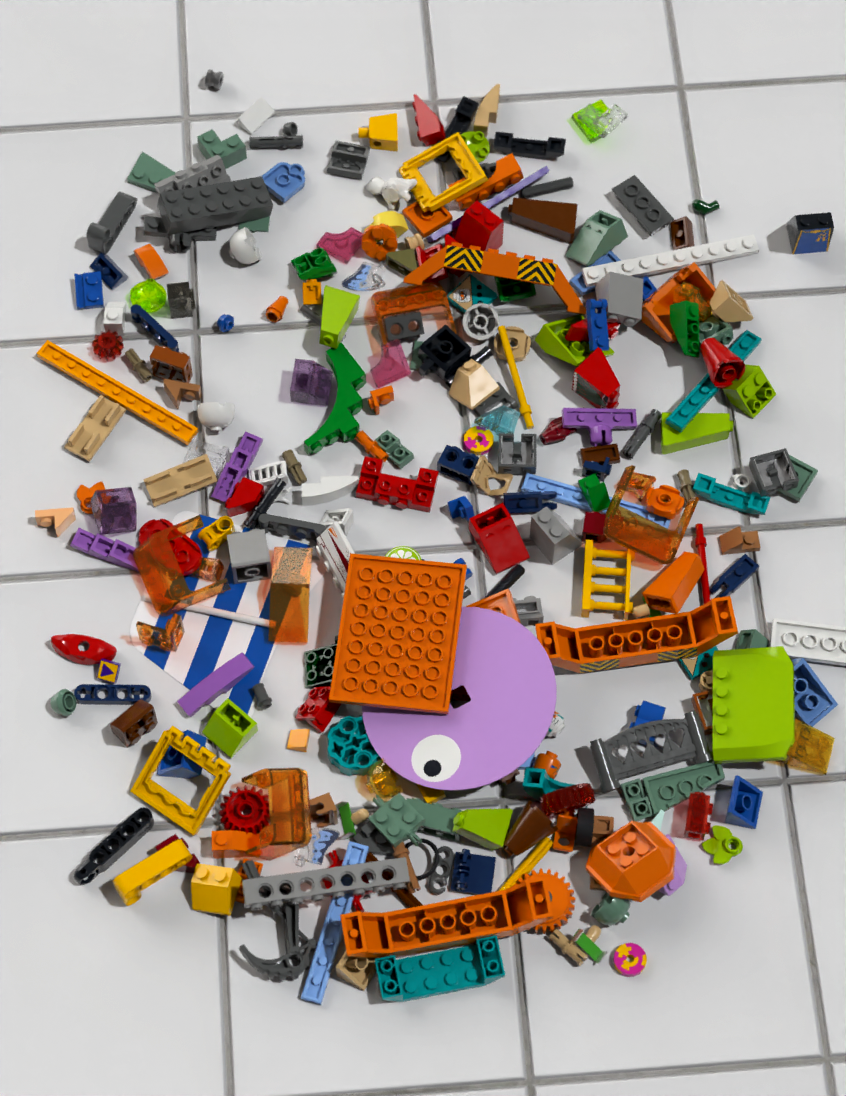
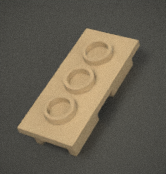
M100 395L82 423L78 425L68 439L64 449L90 462L126 412V408Z
M207 454L143 479L154 507L218 482Z

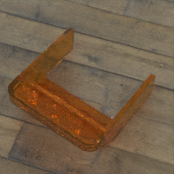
M433 281L423 283L422 286L411 285L379 291L371 297V305L385 358H388V344L382 324V318L385 316L443 306L447 325L457 334L447 294L438 282Z
M633 465L626 467L606 512L603 527L604 536L658 564H669L674 560L699 498L693 497L688 500L676 530L671 531L619 505L635 469Z
M200 515L153 534L133 552V558L155 611L161 616L170 615L231 589L227 578L196 591L189 590L170 546V540L204 527Z

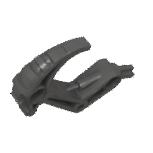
M247 860L241 864L248 879L264 877L259 875L253 860ZM285 886L279 889L283 895L291 893V889ZM268 889L259 892V895L263 898L271 895ZM285 902L280 907L266 905L274 914L277 913L283 919L286 955L277 959L266 960L254 956L244 944L239 947V950L252 967L262 974L266 973L272 979L274 976L282 981H285L287 977H290L292 980L298 979L299 975L305 969H308L310 964L308 954L310 951L315 950L318 943L313 938L308 939L299 930V904L293 905L291 902ZM299 936L307 943L302 947H299ZM289 959H295L298 962V966H292L289 963Z

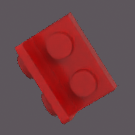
M331 686L315 687L309 692L306 702L299 707L295 718L298 721L308 722L318 732H324L341 703L329 702Z

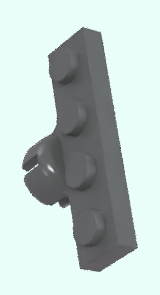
M144 216V236L167 237L169 239V247L174 252H178V245H181V253L188 251L191 247L192 239L216 241V227L168 235L162 218Z

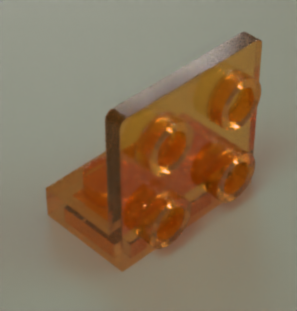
M175 613L172 619H168L165 629L140 621L136 623L141 642L149 646L152 644L159 646L164 651L171 650L176 652L185 632L181 615Z

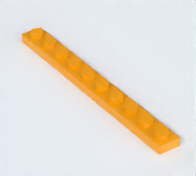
M49 340L36 353L38 358L111 401L120 404L126 410L186 445H189L198 433L197 427Z

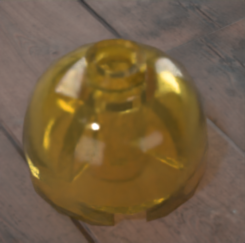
M384 758L376 761L368 769V782L365 784L371 794L375 793L382 799H390L403 792L401 785L396 786L398 778L395 772L385 763Z

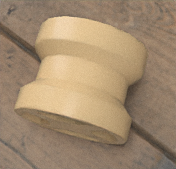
M419 233L414 234L411 238H404L406 248L413 249L414 253L418 246L423 250L425 249Z
M713 671L704 672L699 681L700 691H708V695L713 694Z

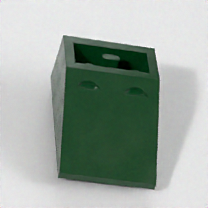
M337 644L304 652L306 689L331 686Z

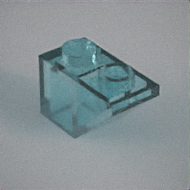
M503 405L480 415L474 420V423L478 424L481 429L496 432L498 436L499 433H514L520 412Z

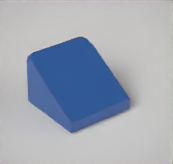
M647 275L641 277L643 279V301L657 290Z

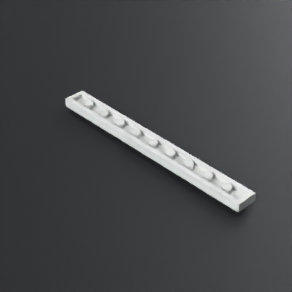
M753 234L582 268L581 272L586 287L595 286L609 272L641 277L682 269L693 262L697 265L757 254L759 248Z

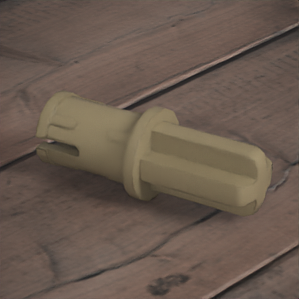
M133 349L126 351L125 355L133 365L132 369L139 374L144 383L150 381L153 374L145 365V361L141 360Z
M286 450L282 453V457L288 466L287 470L292 474L296 483L302 485L307 481L301 469L302 464L297 461L293 450Z
M687 469L680 470L677 474L681 485L680 491L683 492L686 504L693 506L697 503L695 492L692 490L694 484L691 482L689 471Z

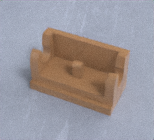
M329 792L308 800L311 818H325L324 822L317 824L318 828L338 824L337 809Z

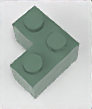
M213 129L197 136L198 148L207 160L219 155L223 160L225 169L247 159L246 146L237 134L223 141L219 139Z

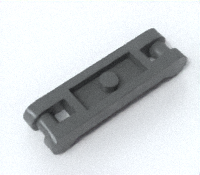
M261 514L259 516V529H265V534L270 531L280 535H291L300 539L315 540L317 543V538L326 530V527L322 524L270 514Z

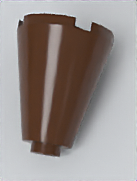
M531 801L526 803L505 837L503 849L510 856L513 854L516 857L558 830L556 825L553 828L550 826L552 821L537 806L531 807Z

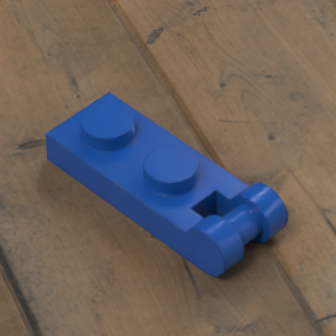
M587 299L586 301L590 351H595L598 347L602 351L609 350L606 314L608 303L606 299H599L598 301Z

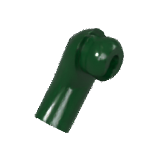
M698 199L692 202L694 210L704 215L720 208L716 200L709 204Z

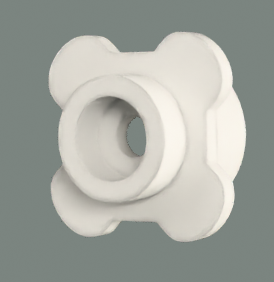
M735 474L733 477L734 483L731 485V488L748 493L750 491L749 484L752 482L751 477L746 474Z

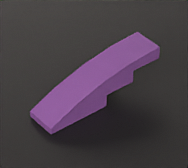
M245 431L229 463L226 462L211 497L226 503L227 499L233 496L234 487L237 482H241L242 478L246 476L263 442L262 438Z
M78 528L70 544L71 547L84 553L142 573L151 557L150 554L118 539L113 541L97 533V535H94L81 528Z
M241 652L199 682L177 702L187 715L192 717L205 704L210 705L223 692L227 693L254 668V665Z

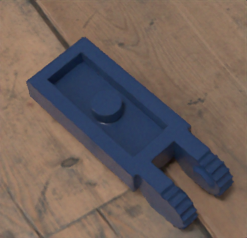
M557 492L503 493L504 505L509 513L539 512L546 506L551 510L557 509L556 503L548 502L542 504V499L557 497Z
M744 554L719 578V581L712 586L710 592L715 594L724 585L727 589L720 597L730 596L731 593H734L759 569V565Z

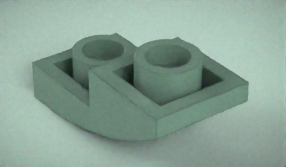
M388 430L375 439L378 442L377 445L389 455L388 459L399 469H402L414 459L413 453L401 445L400 439Z
M640 778L620 784L624 799L634 821L654 816L649 799L645 796Z

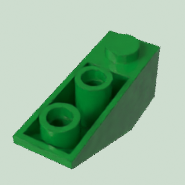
M682 301L670 305V324L684 355L700 358L699 304Z

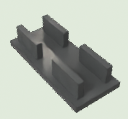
M635 175L612 188L616 198L638 219V223L650 236L674 221L669 212Z

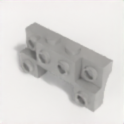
M216 155L203 162L195 163L190 168L177 171L174 175L154 185L158 195H160L162 192L229 182L231 179L226 173L222 158Z

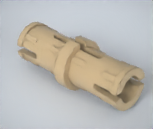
M555 929L553 932L556 936L551 933L549 939L562 949L561 952L564 955L568 954L579 966L584 963L582 959L586 961L588 955L580 950L574 941L569 940L562 934L559 929Z

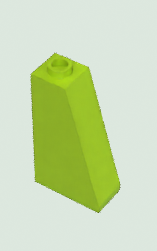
M330 286L324 287L319 344L337 349L359 309L360 295Z
M662 412L660 420L661 454H669L728 439L729 433L733 432V421H730L729 413H698L680 433L665 423L671 413Z

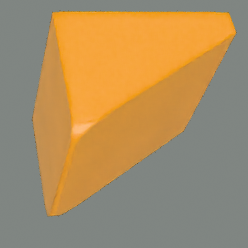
M310 729L290 730L287 749L307 752Z

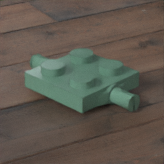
M400 793L387 802H384L379 795L373 798L372 801L379 809L368 819L394 848L408 839L415 846H419L422 843V840L415 833L426 821Z

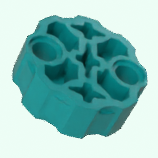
M347 716L340 719L339 723L330 729L327 736V752L331 764L335 765L341 773L348 776L353 774L361 776L370 774L373 768L383 761L372 746L367 733L365 734L363 716ZM350 726L353 730L345 731L344 728ZM334 749H336V751H338V753L341 754V757L337 755ZM365 760L368 764L363 766L359 762Z

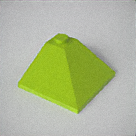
M581 314L544 324L535 338V341L545 353L575 366L580 365L594 352L589 350L588 341H567L565 339L571 325L585 319ZM610 347L608 351H602L605 357L614 354Z

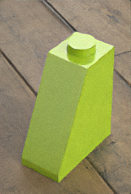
M467 809L457 813L455 816L453 832L490 850L502 848L513 810Z

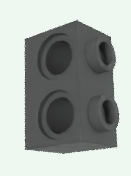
M419 310L382 317L386 339L392 343L401 342L402 338L406 337L417 339L420 338L421 334H425ZM411 321L417 322V327L414 330H409L408 328ZM395 324L399 325V331L392 334L390 332L391 327Z

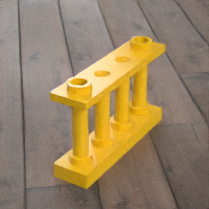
M593 540L585 541L581 617L589 618L590 611L601 609L624 611V620H628V614H632L633 602H629L631 561L635 559V550H631L632 543L628 542L627 551L599 550L597 547H593ZM596 557L626 559V569L596 567V565L592 564V559H596ZM595 574L625 576V586L595 584V582H591V578ZM591 593L625 594L624 603L597 602L594 599H590Z

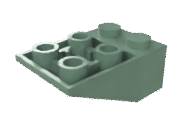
M599 210L586 220L567 251L566 257L585 266L595 263L597 259L607 254L612 248L621 244L628 237L622 219Z

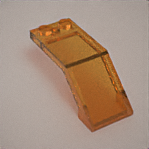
M274 547L270 585L269 642L308 643L313 548Z

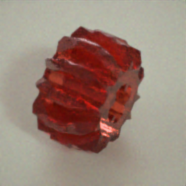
M108 329L107 333H104L101 330L100 335H95L92 346L94 347V354L98 355L99 359L105 357V360L108 361L111 357L115 360V355L121 356L124 344L122 343V337L118 336L116 331L111 333Z

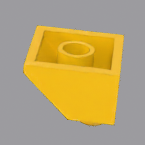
M197 863L191 880L192 909L231 916L242 877L234 868Z

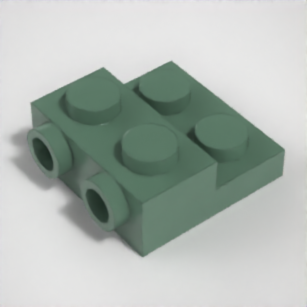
M711 310L700 315L699 347L707 338H715L720 343L728 345L734 338L732 327L721 318L717 319L711 313Z

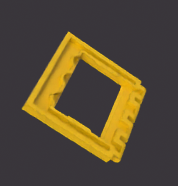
M459 132L403 163L404 166L399 168L403 179L417 180V184L411 189V192L423 212L429 210L433 212L488 181L486 174ZM449 151L466 180L453 185L435 197L418 167Z
M171 726L169 731L165 730L162 733L130 792L192 835H197L231 775L228 772L231 765L221 758L214 762L216 758L214 753L205 747L198 751L200 747L198 742L189 736L182 740L184 733ZM169 746L215 776L213 783L207 788L199 802L200 805L197 811L151 780Z

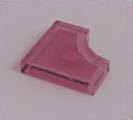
M352 227L340 234L326 232L316 246L317 248H323L327 254L347 264L362 245L363 233Z
M399 339L381 346L382 354L380 361L370 370L377 388L411 374Z

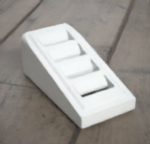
M285 461L248 469L249 479L255 481L254 474H258L259 480L255 482L264 486L272 485L277 477L281 479L279 484L282 481L288 483ZM262 473H266V478H262Z

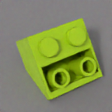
M745 365L746 368L743 376L739 380L736 378L732 381L733 384L731 386L722 388L730 403L749 417L754 418L774 398L776 392L760 366Z
M227 698L213 713L202 734L227 756L232 758L258 731V726L251 717Z

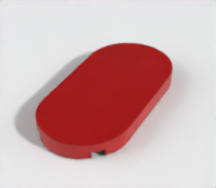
M153 519L141 527L138 539L141 548L170 573L176 576H186L192 574L200 567L203 558L200 547L166 519Z

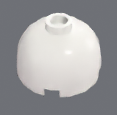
M244 227L232 235L230 239L231 248L228 249L232 259L236 258L242 264H251L262 259L259 247L256 248L255 245L256 240L248 228Z
M477 303L466 310L462 324L468 336L478 340H485L495 334L500 320L494 307L486 303Z
M219 402L200 403V405H197L198 419L202 425L210 428V431L220 432L222 428L228 427L232 423L235 415V405L226 402L225 406L219 404Z

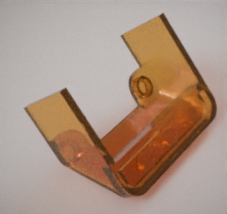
M266 768L243 777V783L254 785L261 789L268 788L270 825L264 827L260 832V845L246 850V855L270 861L308 845L312 832L307 772L300 768Z

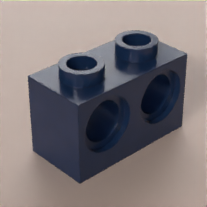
M446 445L437 462V471L472 485L470 478L474 469H476L475 466L479 457L472 453L468 454L456 446Z

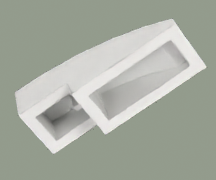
M320 476L321 483L302 484V506L326 503L353 492L358 487L359 476Z

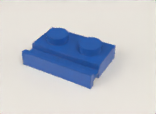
M101 271L74 274L77 310L81 308H104Z

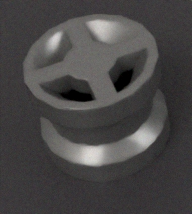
M208 70L205 86H214L215 89H220L223 82V72L215 73L213 70Z

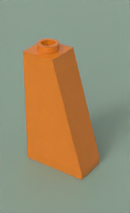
M683 552L642 593L649 609L674 614L681 610L705 570L699 554Z

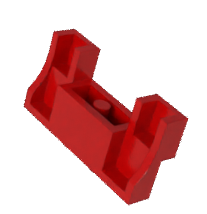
M364 457L360 472L361 476L356 490L357 498L376 501L382 505H395L401 509L409 508L430 513L439 471L420 467L417 480L383 474L381 473L383 468L382 459Z

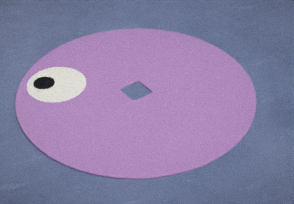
M462 607L452 690L464 686L471 701L456 709L450 703L449 714L362 706L365 730L377 754L393 771L413 783L438 790L453 791L478 788L500 780L515 771L540 746L549 730L555 712L557 699L555 673L547 652L539 640L525 626L502 613L479 607Z

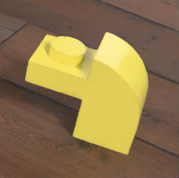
M386 211L373 217L374 222L369 225L386 224L395 230L397 238L409 230L404 216L395 211Z

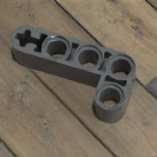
M120 191L117 193L99 224L92 222L89 225L86 234L89 248L104 254L109 252L136 207V197Z

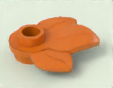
M98 482L90 488L80 485L77 490V498L81 501V510L86 514H94L99 509L109 507L115 498L113 494H106L103 482Z

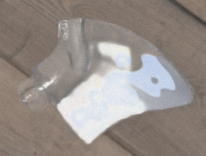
M383 261L376 265L363 262L354 274L342 281V286L357 291L380 289L385 285L383 276L388 265L386 262L383 264Z
M311 828L298 833L292 838L296 846L294 865L303 867L305 862L322 865L326 851L338 839L340 832L329 828Z

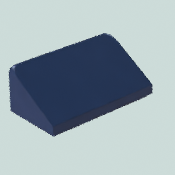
M100 253L90 265L95 272L101 271L102 280L112 290L129 278L104 253Z

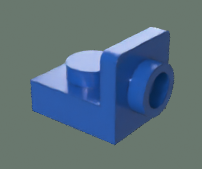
M466 496L448 502L452 519L461 516L462 519L465 518L469 523V518L475 516L473 506Z

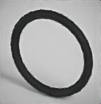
M427 839L421 840L422 843L428 844L434 850L435 862L429 872L416 876L417 880L429 877L434 873L439 864V851L434 843ZM410 841L405 845V847L409 848L414 843Z

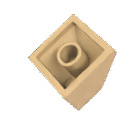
M721 280L710 301L711 313L717 319L721 318L724 322L751 321L753 316L746 300Z
M470 359L457 369L449 396L473 410L500 388L481 364Z

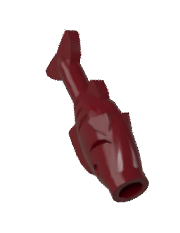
M561 416L551 421L548 428L540 435V440L544 445L565 440L570 433L576 432L577 428H563Z

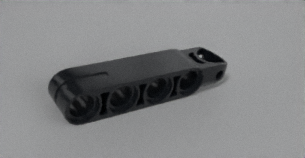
M145 807L136 810L90 853L89 858L75 870L74 879L82 885L90 883L101 872L106 871L152 829L154 825L152 812ZM142 817L149 818L146 822L139 821ZM128 830L134 831L131 836L124 835ZM113 844L119 845L115 850L109 849ZM97 858H104L102 863H95Z

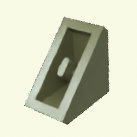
M407 249L388 252L386 254V265L407 276L417 268L414 250Z

